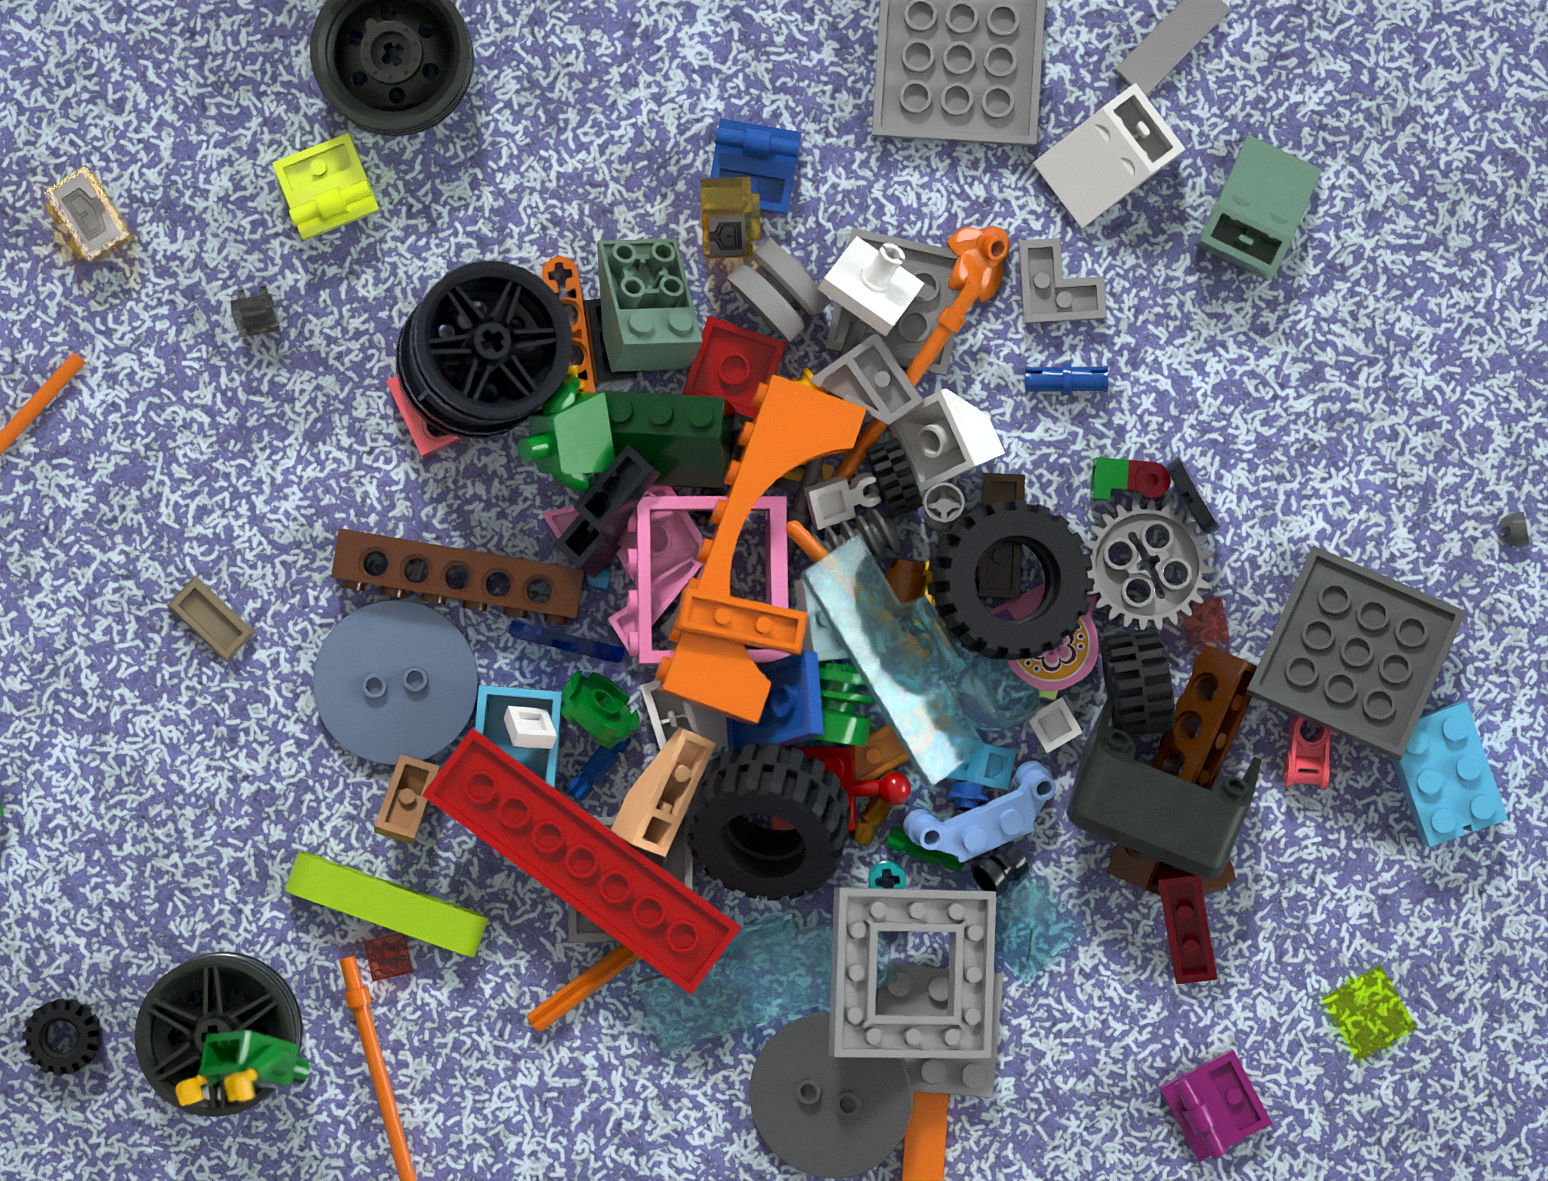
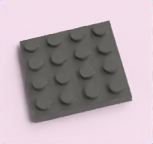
M1313 545L1247 688L1246 694L1401 761L1466 611Z

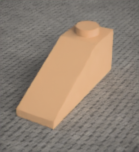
M679 727L627 792L611 830L635 846L666 857L694 795L698 781L703 775L717 742Z

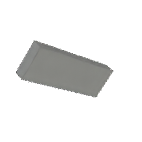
M1182 0L1114 71L1130 86L1136 83L1145 96H1147L1231 9L1222 0Z

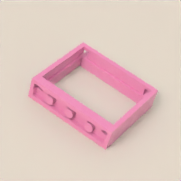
M643 496L626 524L627 532H634V549H627V573L634 574V590H628L627 611L628 615H635V632H628L629 657H635L636 667L659 666L662 657L670 658L672 650H652L650 511H713L717 500L725 501L726 496ZM761 496L751 511H764L766 604L788 608L787 533L785 531L787 524L786 496ZM769 649L747 650L756 666L789 656L788 653Z

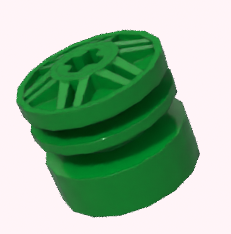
M818 662L824 735L811 739L868 746L871 719L854 713V707L857 704L874 703L873 696L856 693L858 684L876 687L877 676L869 675L853 666Z

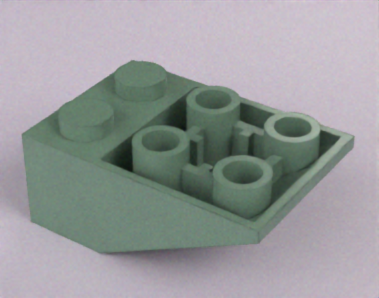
M1248 134L1194 246L1262 279L1271 280L1275 277L1290 246L1322 169Z
M677 239L599 240L597 243L602 331L611 372L690 369L703 340Z

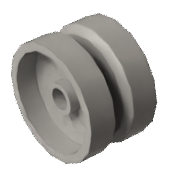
M767 238L753 251L754 261L766 276L763 278L751 266L740 264L726 279L743 300L779 336L790 343L804 329L803 320L791 305L794 303L808 316L817 317L831 301L827 295L817 289L819 286L815 279L791 254H787L773 240Z

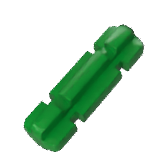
M892 827L886 841V846L889 849L901 853L902 850L907 851L909 856L938 866L939 863L944 864V868L955 872H960L964 866L965 861L960 863L953 854L935 849L927 850L923 846L914 844L906 836L903 829Z

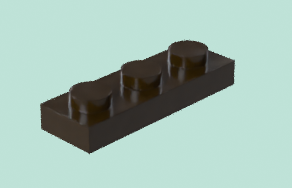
M982 473L981 507L1001 501H1024L1025 475ZM1000 542L988 548L981 555L978 564V597L1020 598L1021 543Z

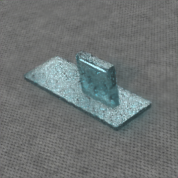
M858 534L846 540L801 573L802 579L927 787L937 784L984 746L979 734L945 679L961 672L967 667V664L960 654L957 644L951 639L941 622L938 612L931 605L926 595L901 604L862 537Z
M790 913L783 916L772 915L766 917L760 923L741 928L692 995L662 973L639 980L638 990L662 1052L676 1050L829 1003L831 995L833 921L797 931L793 914ZM878 931L876 988L895 983L898 980L882 931Z

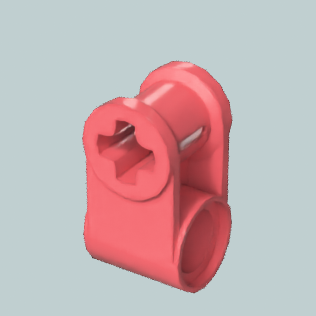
M1294 715L1289 723L1288 744L1283 770L1284 787H1292L1293 783L1318 785L1320 790H1326L1330 776L1329 751L1331 731L1320 726L1319 733L1315 738L1305 740L1300 734V726L1305 719ZM1302 768V769H1315V770H1314V771H1300L1299 769Z

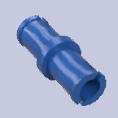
M1062 363V367L1025 366V393L1063 391V395H1071V391L1108 392V365L1104 367H1071V363Z

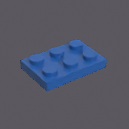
M802 651L800 655H790L757 666L760 672L771 682L758 723L750 726L726 717L728 750L734 747L742 750L744 745L757 742L759 746H767L768 743L781 744V747H785L824 735L818 652Z

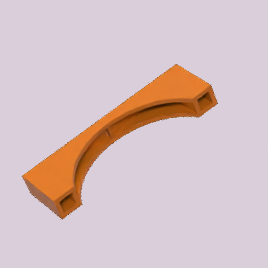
M774 374L767 380L766 384L759 382L751 402V406L757 407L753 422L745 421L737 443L744 446L739 461H731L724 479V483L730 485L725 501L717 500L711 515L710 522L716 524L711 540L704 538L696 561L702 563L698 578L690 577L686 587L730 596V570L733 552L744 521L755 503L777 479L794 468L818 458L849 452L854 447L867 409ZM676 617L668 639L675 642L669 658L666 656L662 657L655 675V680L661 682L658 692L750 726L757 724L771 682L757 668L744 645L675 630Z

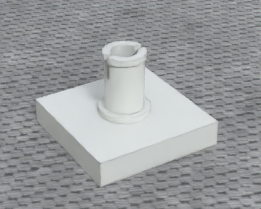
M856 236L817 289L878 332L887 336L916 297L924 282L900 266L905 256L898 246L884 243L878 251Z

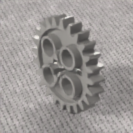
M1150 498L1146 508L1141 510L1138 501L1134 499L1131 502L1130 512L1128 513L1118 504L1115 507L1116 519L1104 513L1100 519L1105 528L1102 529L1093 525L1089 530L1096 541L1085 540V543L1082 544V547L1091 553L1090 557L1093 565L1087 571L1088 578L1094 579L1093 591L1087 592L1086 597L1098 595L1100 600L1097 602L1094 610L1098 611L1107 606L1110 609L1107 617L1108 622L1114 620L1118 615L1123 617V630H1126L1132 621H1136L1138 631L1145 630L1147 622H1151L1153 628L1160 632L1164 619L1174 628L1178 625L1176 613H1180L1187 619L1191 617L1192 611L1188 603L1200 606L1203 603V599L1196 591H1208L1211 587L1208 582L1201 579L1202 576L1212 575L1214 572V568L1203 565V561L1212 557L1213 551L1200 549V546L1208 537L1207 535L1194 536L1193 531L1198 524L1196 521L1188 525L1182 522L1186 513L1184 509L1175 517L1170 515V502H1167L1161 511L1156 510L1154 499ZM1151 529L1161 531L1165 535L1166 545L1162 548L1151 547L1146 542V532ZM1129 533L1135 534L1144 560L1146 562L1154 561L1155 567L1152 569L1151 575L1158 587L1163 591V599L1157 597L1149 572L1147 570H1138L1137 566L1141 562V556L1134 544L1129 540ZM1116 546L1122 547L1129 555V563L1123 566L1113 564L1109 559L1108 550ZM1175 566L1183 572L1184 582L1177 586L1169 584L1163 575L1166 567ZM1133 583L1142 585L1146 589L1147 600L1142 603L1131 601L1126 593L1127 586Z

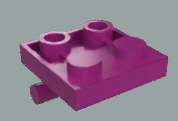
M1232 1048L1159 1086L1199 1162L1210 1156L1212 1159H1216L1227 1153V1147L1272 1124Z

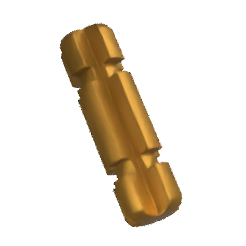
M890 770V771H888L886 774L891 773V772H896V771ZM872 797L861 815L863 818L861 823H856V829L851 832L850 837L865 847L870 846L877 834L875 832L876 828H881L894 805L885 803L881 797Z

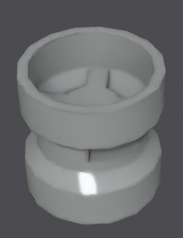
M945 482L937 483L928 489L924 496L923 517L930 528L938 532L950 531L949 526L957 519L963 517L965 500L960 489L951 483Z

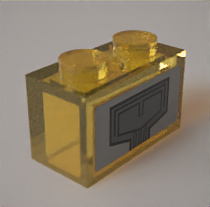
M87 165L82 166L44 191L50 201L44 205L47 212L58 226L62 223L65 224L72 237L67 239V243L80 261L86 257L87 261L96 265L136 239L100 180Z
M750 177L700 178L704 259L753 257V241H761L759 193H751Z

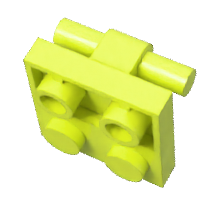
M349 133L272 163L290 207V216L294 225H297L303 241L380 211Z

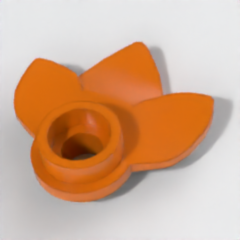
M970 226L963 227L947 240L949 249L958 256L949 279L948 287L952 290L962 291L968 281L982 289L977 300L983 303L996 293L1003 278L1002 262L1009 252V237L1002 228L996 226H987L979 230Z

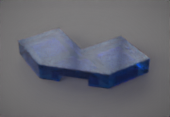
M511 620L508 634H511L510 637L614 663L622 662L625 651L623 647Z

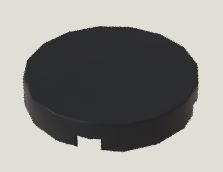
M1180 457L1172 460V462L1167 464L1168 467L1166 469L1203 533L1210 534L1219 530L1221 527L1211 507Z

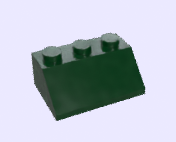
M604 390L615 458L628 444L661 473L652 485L727 489L724 479L730 462L735 408L725 397Z

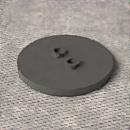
M830 1012L814 1013L798 1018L784 1026L770 1038L760 1051L750 1079L749 1096L751 1111L759 1133L766 1144L780 1159L790 1166L809 1175L822 1178L852 1177L879 1165L902 1141L913 1113L914 1090L912 1078L904 1058L828 1056Z

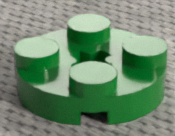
M577 671L562 688L564 704L560 711L564 718L572 724L581 725L606 748H613L618 742L626 741L636 730L640 721L637 709L631 714L630 709L626 705L630 700L629 696L616 683L599 673L592 672L589 677L581 676L583 671Z

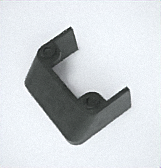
M1107 698L1083 749L1066 809L1068 819L1076 827L1196 876L1205 879L1219 877L1230 858L1253 800L1262 760L1254 757L1242 779L1236 776H1221L1214 781L1211 790H1208L1134 760L1136 746L1133 740L1124 731L1108 727L1114 707V700Z

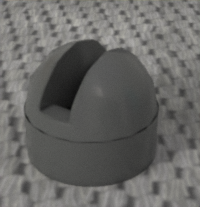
M1524 512L1509 514L1500 521L1498 529L1510 528V534L1499 537L1505 544L1509 546L1529 544Z

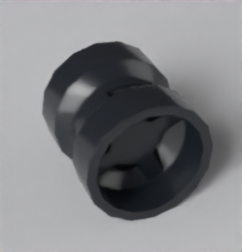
M1010 842L992 849V855L981 857L971 865V873L979 887L983 891H996V897L1007 890L1008 883L1019 881L1029 872L1025 857Z

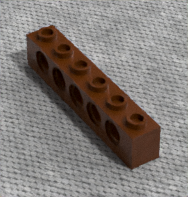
M339 528L331 577L341 579L340 587L364 591L366 583L382 586L381 594L405 598L406 590L421 592V601L446 605L447 597L463 599L462 608L486 612L488 604L504 606L503 615L527 619L528 611L545 613L543 622L567 626L569 618L578 619L586 573L578 568ZM376 552L383 553L388 560L387 570L379 576H373L367 569L368 558ZM416 559L424 560L429 568L427 578L420 583L411 581L407 574L409 564ZM456 566L465 567L470 576L468 585L461 590L453 589L448 583V574ZM496 573H504L508 576L511 583L508 593L501 597L494 596L488 588L490 578ZM536 580H545L551 587L550 598L542 604L533 602L529 596L530 585Z
M1205 644L1201 654L1193 664L1192 675L1186 689L1177 701L1173 728L1171 731H1166L1160 740V748L1152 767L1211 790L1252 699V696L1246 694L1257 666ZM1217 689V693L1215 697L1212 699V695L1214 691ZM1201 726L1199 734L1195 737L1198 728ZM1184 764V769L1179 775L1180 768ZM1117 844L1112 850L1106 872L1161 896L1158 884V871L1178 868Z

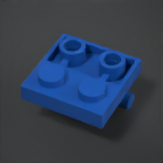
M720 118L706 201L788 215L802 132Z

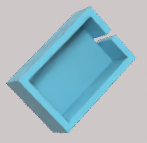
M479 685L475 729L555 789L557 788L563 718L560 710L564 704L562 691ZM508 706L547 709L557 735L553 748L513 746L504 721Z
M1457 701L1421 714L1401 761L1391 757L1421 844L1432 847L1465 835L1464 830L1475 832L1508 820L1468 703Z

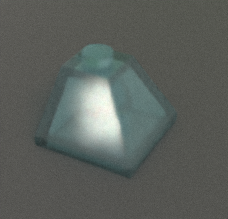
M1032 868L1029 869L1027 875L1016 881L996 899L995 951L1025 984L1030 982L1087 930Z

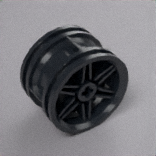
M483 260L462 265L445 274L429 290L423 300L410 313L400 330L395 349V367L400 388L410 406L423 420L443 433L463 439H487L503 435L520 426L559 388L568 372L573 352L572 329L567 312L557 294L540 277L527 269L504 261ZM479 301L483 303L485 307L484 315L473 302ZM512 319H516L524 329L510 331L508 326ZM440 326H449L453 336L441 338L439 334ZM492 342L495 347L494 349L490 348L487 351L483 349L482 343ZM518 360H525L530 364V371L528 373ZM451 367L459 379L455 381L450 380L445 374V369ZM494 385L498 390L497 396L489 397L484 394L483 386Z

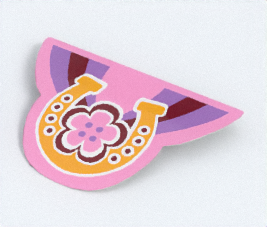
M1045 583L1020 595V598H1014L988 612L995 617L1005 620H1018L1030 615L1037 609L1043 598ZM1097 595L1086 597V601L1091 603L1086 615L1079 617L1077 622L1080 627L1073 635L1066 636L1063 639L1062 645L1054 650L1042 653L1041 656L1029 659L1007 660L1016 675L1034 688L1050 692L1062 690L1084 679L1092 671L1098 657V636L1095 624L1090 617L1096 605Z

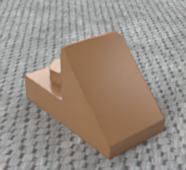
M400 754L374 826V833L414 845L421 822L425 820L430 801L423 797L422 794L438 774L440 766Z

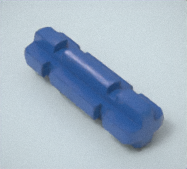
M629 737L624 742H618L613 748H606L600 745L581 768L582 773L580 776L576 775L569 783L568 791L579 800H585L594 789L592 787L593 784L600 782L617 761L618 753H623L630 745L632 739Z

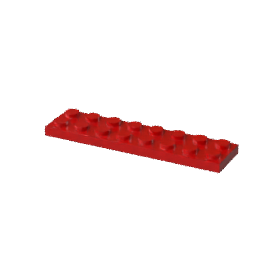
M473 727L422 794L423 797L691 995L741 929L739 924Z

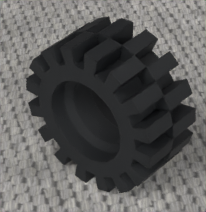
M896 437L865 449L872 474L876 478V485L891 518L893 519L923 507L919 487L916 484L910 463L898 438Z
M56 999L37 1008L33 1015L27 1019L25 1023L27 1028L22 1034V1040L26 1039V1046L23 1047L25 1054L29 1052L32 1057L29 1061L33 1065L38 1064L41 1067L40 1071L44 1073L53 1072L55 1076L69 1075L87 1066L95 1058L96 1052L100 1049L102 1041H99L100 1035H102V1027L98 1028L97 1021L99 1019L97 1015H92L89 1011L91 1009L86 1004L81 1005L75 999ZM66 1021L75 1027L78 1041L70 1052L61 1053L49 1045L47 1033L54 1022Z

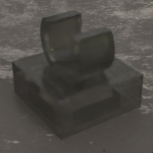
M260 286L261 295L246 297L244 289H241L237 293V299L230 300L231 313L240 337L281 331L279 315L272 294H269L266 286Z

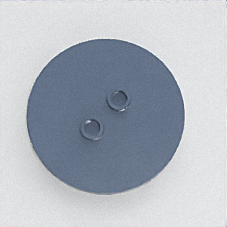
M387 600L371 603L343 618L323 642L313 673V692L316 707L331 735L355 755L372 762L387 765H397L400 754L422 761L448 747L457 739L468 724L474 712L479 690L476 659L469 642L461 630L437 610L420 603L405 600Z

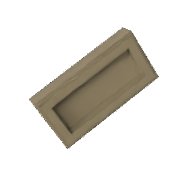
M194 576L167 605L225 662H229L256 633L198 576Z

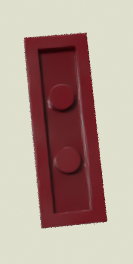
M1181 869L1158 871V884L1176 984L1217 980V967L1201 877Z

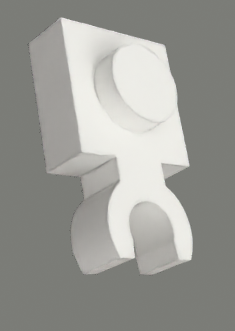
M867 472L860 473L848 485L847 479L840 475L805 487L804 492L813 526L820 530L841 521L855 518L854 506L858 504L865 507L877 505L881 499L876 493L863 495L864 487L876 482L875 476Z

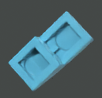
M933 732L924 772L1008 790L1017 750Z

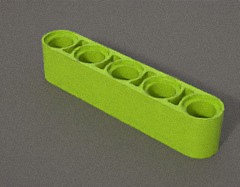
M298 851L284 889L295 896L469 957L476 956L489 919L478 912L304 851Z

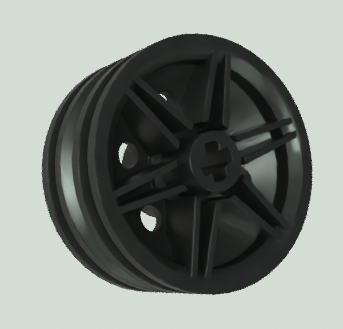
M327 0L316 17L312 29L310 60L314 77L320 90L327 100L349 121L375 134L407 136L436 126L458 107L471 82L474 67V49L468 27L451 0ZM387 6L394 7L397 12L396 17L391 21H386L381 17L382 9ZM423 23H430L435 28L434 34L429 38L421 37L419 34V27ZM353 30H359L363 34L362 42L358 45H351L348 42V35ZM392 47L397 51L401 48L404 49V52L400 55L403 61L400 65L395 66L392 62L388 65L385 64V61L389 58L388 49ZM427 64H435L439 68V75L435 79H427L423 75V68ZM357 71H363L367 75V82L362 87H357L352 82L353 74ZM394 88H401L405 92V100L401 104H394L390 100V93Z
M213 952L200 955L177 966L154 984L143 1000L138 1012L134 1042L138 1063L145 1078L152 1088L168 1103L185 1112L199 1116H229L257 1105L276 1088L262 1089L253 1087L255 1095L253 1098L245 1101H239L238 1099L229 1101L225 1081L219 1080L211 1087H207L205 1084L200 1086L204 1099L181 1106L176 1094V1086L178 1083L194 1077L192 1074L193 1066L196 1063H202L206 1034L214 1029V1025H217L218 1032L224 1033L242 1030L253 1032L256 1024H263L268 1030L267 1036L297 1044L299 1055L303 1037V1023L296 996L285 979L275 969L265 962L246 954ZM240 989L244 992L246 998L242 1004L232 1002L230 998L232 990ZM198 991L203 994V1004L201 1006L190 1004L188 997L191 992ZM174 1028L183 1031L186 1035L185 1040L180 1044L173 1043L169 1038V1034Z

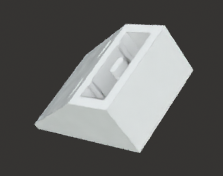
M1134 83L1032 164L1082 229L1179 157L1185 148L1139 86Z

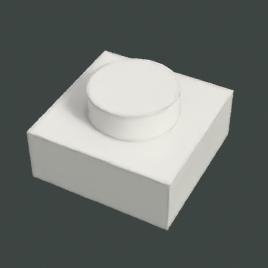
M1063 697L1054 700L1026 717L1046 753L1083 733Z
M508 706L504 721L513 746L553 748L557 735L547 709Z

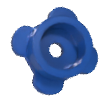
M953 782L952 791L946 796V801L954 803V809L969 811L987 803L989 798L984 796V785L971 782Z

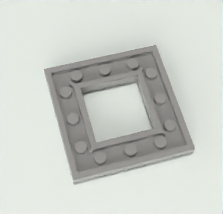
M834 887L828 1056L991 1059L996 891ZM878 931L950 932L947 1015L875 1014Z

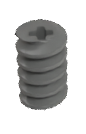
M887 507L885 518L876 509L871 510V523L869 524L861 515H857L855 517V529H852L846 521H841L840 535H837L831 527H826L824 529V541H821L814 532L810 533L850 574L855 572L856 559H859L866 568L870 567V554L872 553L881 562L886 561V548L888 547L896 556L901 555V544Z

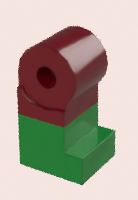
M1096 457L1092 463L1090 500L1108 501L1110 500L1111 490L1135 492L1144 499L1158 498L1169 489L1171 478L1166 467L1160 463Z

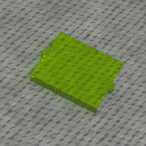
M1381 964L1355 979L1353 977L1347 978L1345 985L1321 998L1357 1061L1382 1047L1390 1048L1391 1042L1417 1028Z

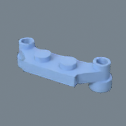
M1027 761L1020 765L1015 773L1017 790L944 822L938 821L927 810H914L906 816L903 830L914 844L923 846L927 850L935 849L953 854L962 863L1035 831L1033 822L1046 800L1054 796L1056 784L1051 779L1050 772L1041 763Z

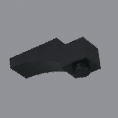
M627 444L573 507L580 514L554 545L579 569L595 578L621 548L618 542L630 516L644 494L661 473Z

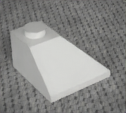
M946 388L924 398L922 403L889 425L894 438H898L904 449L920 492L1005 454L989 416Z

